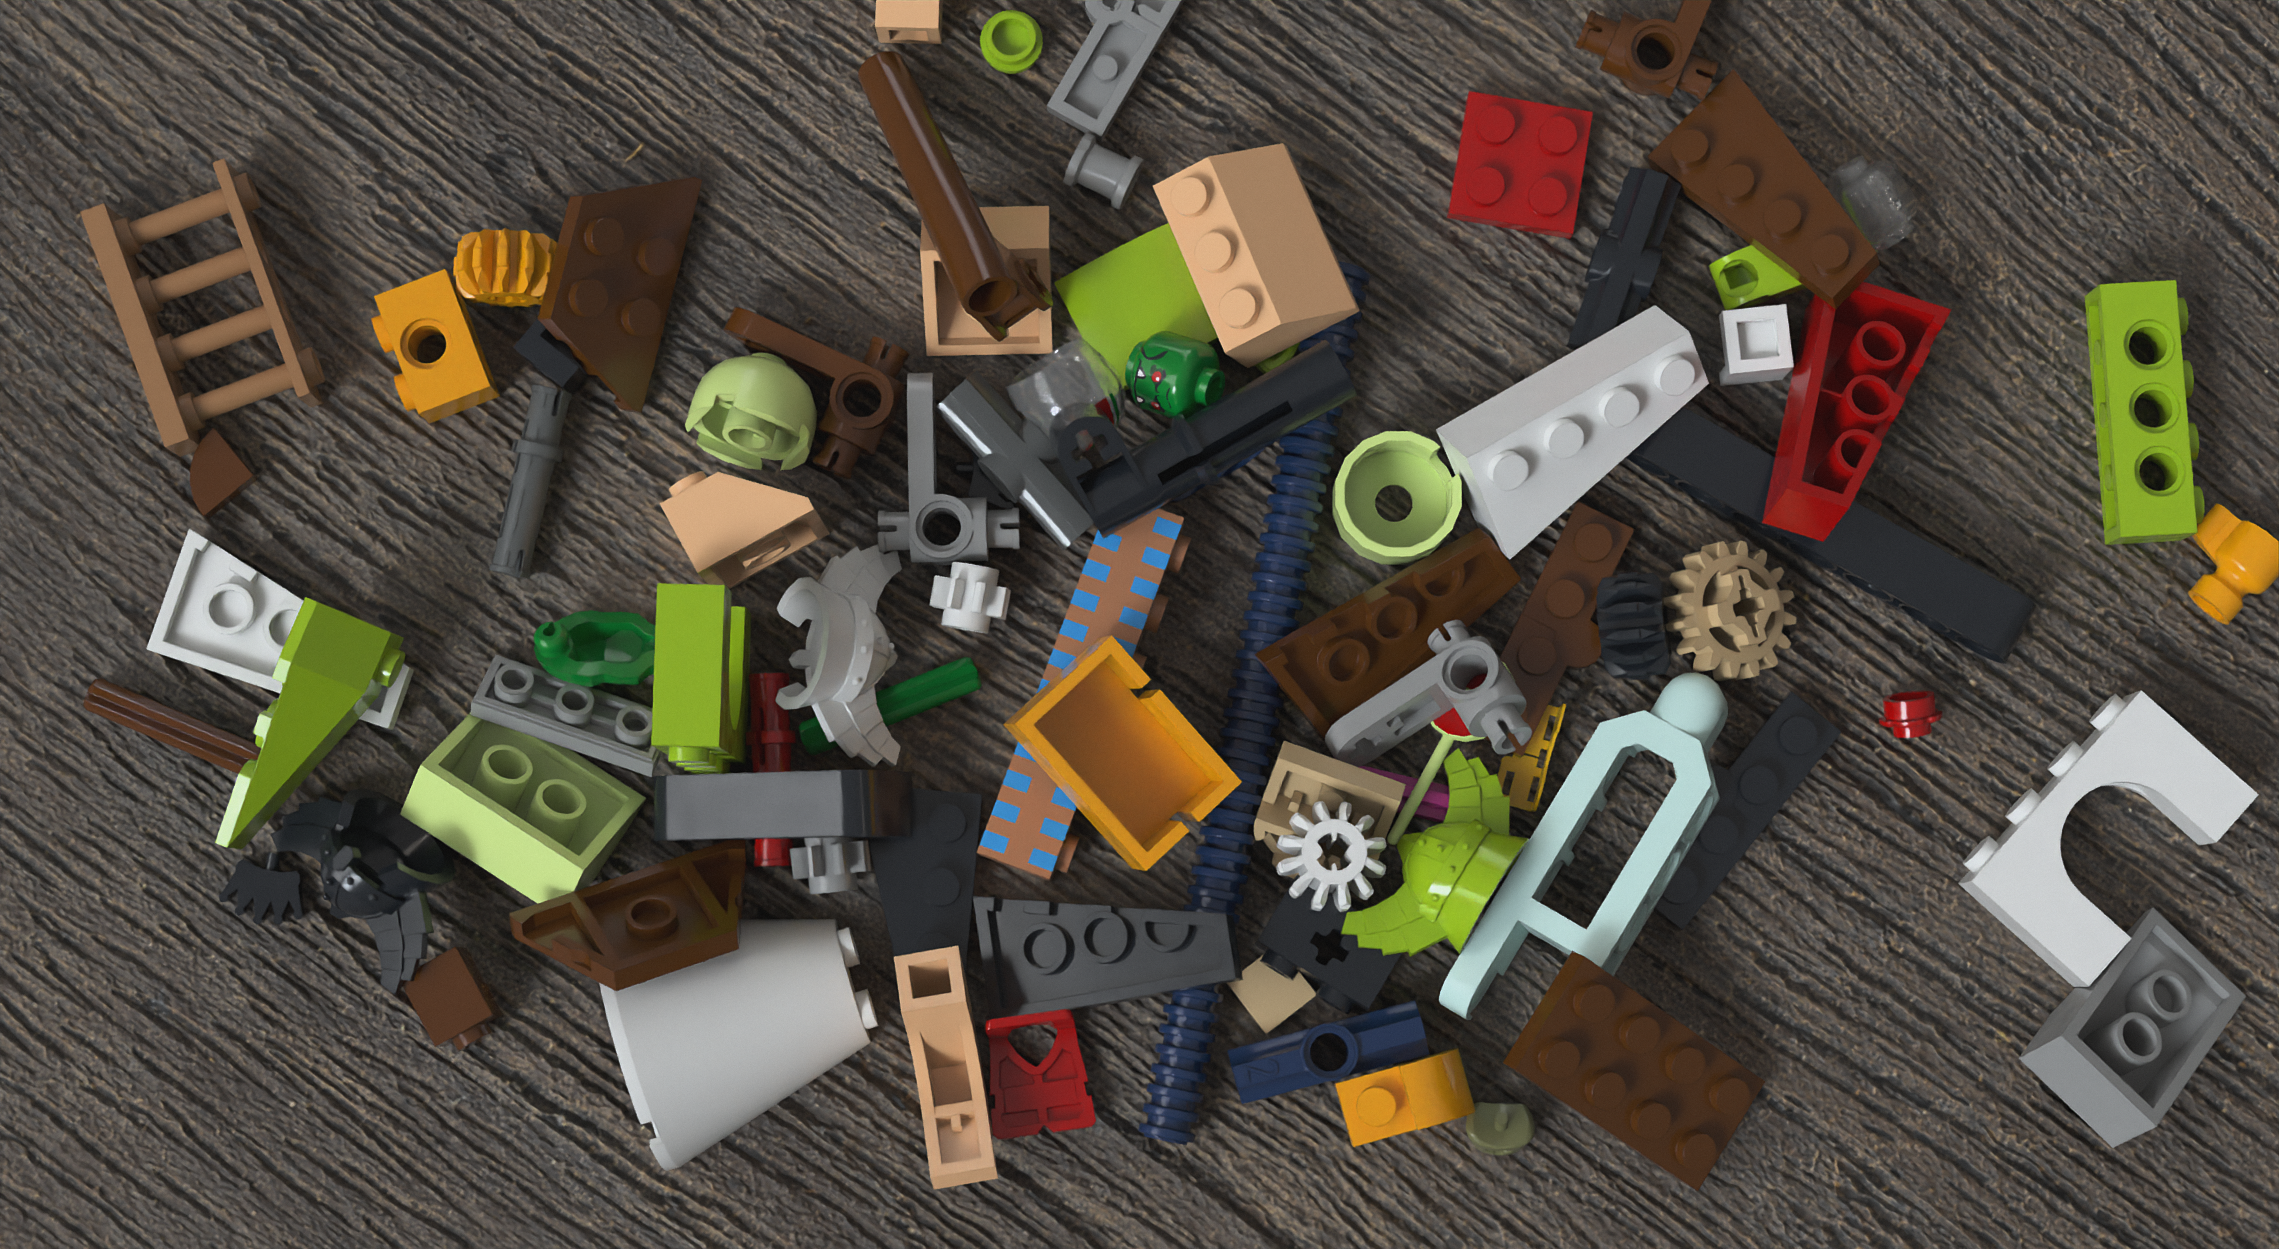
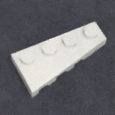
M189 529L147 650L281 693L282 682L272 679V676L304 600L200 534ZM403 663L395 683L390 688L383 685L379 697L359 719L393 730L414 670Z

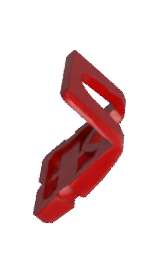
M1069 1009L986 1021L985 1030L990 1047V1096L995 1097V1109H991L993 1136L998 1140L1035 1136L1042 1131L1044 1126L1053 1133L1092 1128L1096 1123L1092 1095L1087 1096L1085 1085L1088 1084V1078L1078 1045L1072 1012ZM1031 1025H1050L1057 1030V1036L1052 1049L1037 1067L1024 1060L1008 1041V1035L1013 1029Z

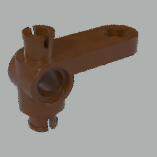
M1683 0L1673 23L1657 18L1645 20L1624 11L1620 22H1616L1597 14V11L1591 9L1575 48L1584 49L1603 57L1604 59L1599 70L1620 78L1630 90L1637 94L1646 96L1659 94L1669 99L1674 88H1678L1697 96V99L1703 101L1719 62L1710 61L1690 51L1712 0ZM1646 45L1660 48L1667 56L1668 66L1659 70L1647 68L1640 62L1637 49Z
M734 307L723 329L725 333L760 352L778 356L786 364L832 385L830 400L816 427V430L825 435L826 438L818 455L814 457L813 463L830 472L838 457L832 470L836 472L835 475L850 480L851 472L860 454L874 456L884 433L895 421L897 406L906 389V386L896 380L910 354L895 344H892L889 350L886 340L872 336L863 361L860 362L754 312ZM860 388H871L881 395L879 408L875 413L867 417H856L847 411L848 398L854 391Z

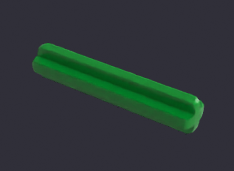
M963 657L876 692V704L883 723L887 727L979 690L982 686L981 678L974 661L970 657ZM817 716L801 722L798 726L803 745L810 755H817L839 746L835 740L829 743Z

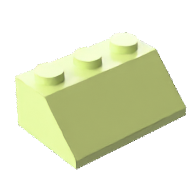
M470 712L422 762L400 815L538 904L589 887L636 817L646 798L571 749L472 716Z

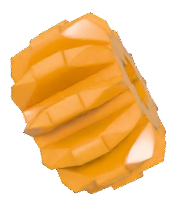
M504 228L502 230L483 229L480 232H469L462 236L461 241L458 242L457 257H454L453 276L456 277V292L473 303H486L490 307L507 306L513 308L514 306H525L532 308L536 304L541 305L557 242L543 233L533 234L527 230L515 231Z

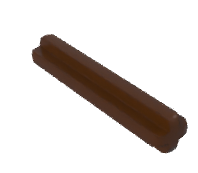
M101 678L95 679L85 695L83 706L86 710L239 774L249 759L257 760L261 751L260 747H257L255 743Z

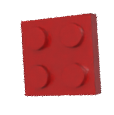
M1469 91L1466 99L1447 218L1571 239L1574 232L1593 112Z

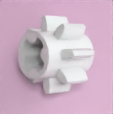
M952 562L950 578L935 575L929 605L934 608L944 609L941 625L966 631L988 633L991 618L1006 620L1011 590H1008L1006 587L997 586L999 570L974 564Z

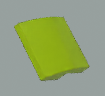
M1169 223L1117 247L1054 282L1108 389L1113 394H1120L1129 389L1125 380L1129 356L1139 342L1146 341L1151 335L1160 331H1169L1205 342L1209 345L1219 341Z

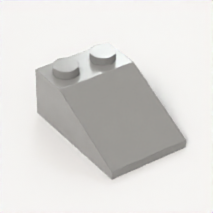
M2154 908L2147 910L2126 932L2132 939L2089 987H2075L2049 1015L2019 1057L2029 1069L2112 1148L2158 1126L2246 997Z

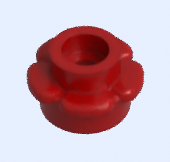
M1923 690L1899 692L1885 696L1882 699L1884 717L1879 718V723L1884 727H1892L1893 736L1896 738L1920 737L1932 733L1931 723L1939 721L1943 717V712L1938 711L1936 708L1934 692Z

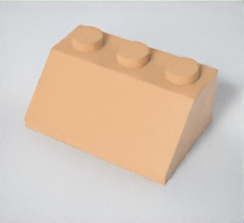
M1284 143L1208 156L1153 185L1224 352L1245 367L1250 368L1360 311L1291 154Z
M699 471L683 478L669 488L672 497L660 503L697 573L708 584L725 585L728 589L830 534L808 497L720 472L707 478L704 471Z

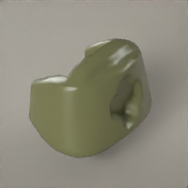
M1474 1103L1476 1112L1467 1115L1466 1133L1469 1140L1477 1150L1489 1155L1503 1156L1517 1153L1533 1139L1535 1134V1122L1528 1106L1525 1104Z

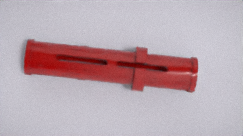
M758 673L748 675L751 697V732H745L746 746L752 747L753 773L791 771V745L797 744L796 731L790 730L789 709L785 710L775 701L779 689L789 686V673ZM793 838L755 839L754 867L792 866L790 849L794 848Z

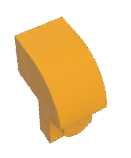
M1458 1048L1334 1083L1352 1147L1413 1130H1421L1476 1112Z

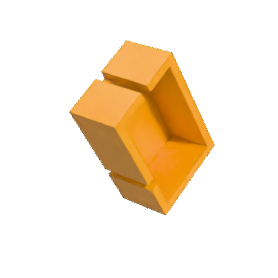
M1110 635L1097 638L1003 725L1132 869L1147 871L1189 832L1188 828L1181 821L1169 820L1177 813L1184 821L1200 822L1242 781L1160 689L1146 690L1138 698L1131 692L1130 689L1142 688L1151 679L1117 640Z

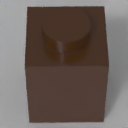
M455 946L421 965L417 969L414 981L404 980L403 988L435 1047H447L454 1043L458 1052L490 1036L493 1032L488 1023L503 1015L469 951L464 947Z

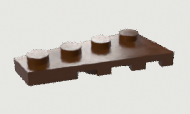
M1734 69L1647 156L1652 170L1668 175L1672 180L1680 183V191L1834 309H1837L1880 265L1875 249Z

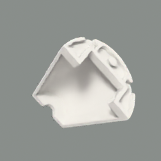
M836 919L742 920L738 950L619 991H614L599 983L614 1046L640 1125L652 1122L656 1138L649 1140L650 1148L664 1170L668 1171L681 1167L871 1043L868 1029L877 1027L878 1022L868 989L856 992L852 982L849 967L860 964L850 927L839 930Z

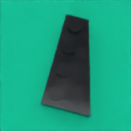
M973 896L990 1020L1062 1009L1076 1011L1243 980L1232 915Z

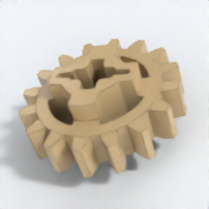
M1721 541L1702 546L1699 552L1685 555L1682 560L1686 570L1671 573L1669 577L1672 584L1679 589L1678 595L1664 598V605L1675 609L1677 616L1676 619L1666 624V629L1671 632L1680 631L1684 638L1676 648L1677 653L1682 655L1694 652L1696 656L1693 670L1697 673L1712 670L1714 680L1717 681L1732 678L1736 680L1759 676V670L1775 667L1778 661L1774 651L1788 649L1791 645L1790 640L1782 633L1783 626L1796 624V617L1784 612L1783 604L1794 598L1793 591H1780L1777 582L1784 574L1783 569L1778 567L1767 570L1764 567L1767 561V552L1762 549L1748 553L1745 541L1729 544Z

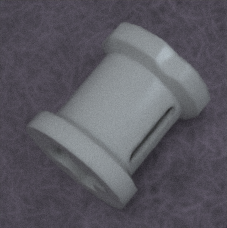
M1086 132L1070 160L1063 183L1071 187L1079 183L1110 198L1111 206L1121 210L1135 186L1143 167L1144 159L1136 155L1131 159H1127L1096 144V136Z

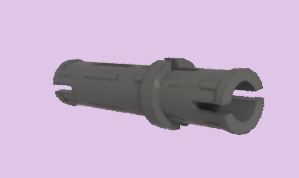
M532 385L531 387L532 394L521 439H514L511 451L517 454L492 564L489 566L490 571L530 579L531 573L529 572L555 463H562L564 450L559 449L569 401H571L573 395L569 392H557L558 389L541 385Z

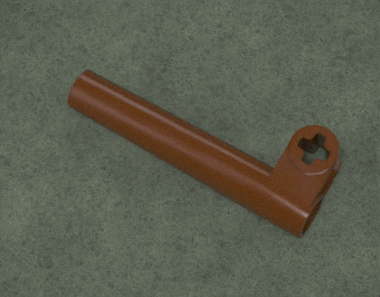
M884 51L869 57L861 65L858 71V79L938 256L965 312L981 323L986 331L995 340L1000 342L1009 336L1008 328L1037 308L1046 311L1052 307L1053 300L1035 270L1024 259L1017 258L993 237L903 56L895 51Z

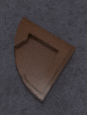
M212 428L201 440L194 453L190 467L192 496L199 511L204 517L209 519L258 479L215 428Z

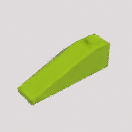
M305 597L272 676V679L282 682L283 687L279 699H275L267 711L264 710L259 714L253 734L256 735L255 744L261 748L257 760L249 759L239 772L215 843L234 849H243L379 697L383 685L390 688L395 683L405 660V652L399 650L404 637Z

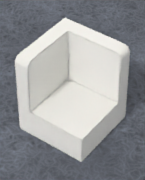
M1786 304L1726 310L1720 313L1719 321L1725 366L1719 372L1720 386L1782 380L1794 368Z

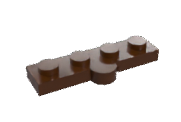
M1579 501L1574 505L1499 656L1500 660L1507 665L1515 679L1516 685L1526 699V708L1521 717L1532 730L1530 739L1521 746L1514 734H1508V738L1516 749L1511 754L1520 758L1523 756L1565 669H1585L1595 663L1601 656V643L1598 637L1599 627L1590 620L1597 607V587L1602 578L1612 576L1635 530ZM1488 736L1483 739V740H1485V741L1491 743V741L1489 740Z

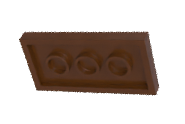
M1574 951L1570 953L1503 1061L1505 1065L1696 1191L1700 1189L1765 1083L1763 1079L1585 956Z

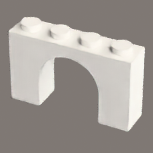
M2142 690L2126 695L2123 699L2114 694L2095 712L2089 721L2096 728L2081 746L2072 741L2054 758L2047 768L2054 775L2053 778L2039 793H2036L2031 788L2013 804L2005 815L2012 824L1996 841L1987 836L1971 851L1963 862L1970 871L1958 883L2073 987H2089L2132 939L2074 886L2067 875L2061 857L2060 841L2063 825L2073 806L2088 792L2100 786H2115L2129 789L2150 801L2198 845L2216 843L2259 795Z

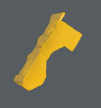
M1563 703L1560 707L1547 706L1524 752L1525 754L1539 757L1541 749L1547 750L1543 768L1536 767L1538 758L1524 754L1521 758L1514 754L1512 757L1504 756L1502 758L1497 775L1501 789L1503 788L1507 771L1514 772L1509 792L1510 806L1530 812L1537 810L1557 734L1560 731L1566 704ZM1551 715L1555 716L1556 719L1550 741L1544 740V735ZM1533 777H1538L1540 779L1534 802L1527 801Z

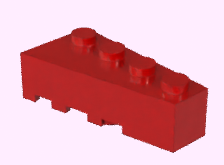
M1862 282L1837 309H1834L1816 294L1805 309L1762 523L1824 542L1851 506L1882 445L1888 429L1897 417L1906 399L1905 396L1921 370L1938 332L1943 327L1952 309L1867 282Z

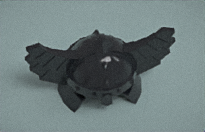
M360 788L349 790L343 802L319 796V802L299 803L298 811L282 816L283 829L271 833L277 851L301 852L315 858L321 864V880L325 893L323 898L331 902L330 914L338 919L353 917L367 921L372 933H374L380 954L382 968L380 985L393 994L400 995L404 980L414 981L420 959H427L428 934L434 933L427 893L452 880L456 872L452 855L442 841L400 815L403 804L382 793Z

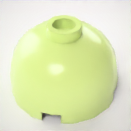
M759 352L724 360L715 365L702 377L692 399L685 427L687 432L694 427L699 432L696 444L704 451L725 462L748 469L762 470L763 462L761 458L783 460L780 470H789L805 463L816 430L817 410L807 383L778 356Z

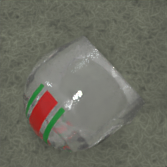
M1082 337L1072 340L1046 354L1005 384V389L1013 408L1021 411L1048 438L1050 425L1055 415L1065 406L1077 402L1091 403L1104 411L1116 429L1120 425L1125 411V390L1118 371ZM1087 430L1080 431L1075 435L1078 445L1083 451L1096 447L1092 441V436Z

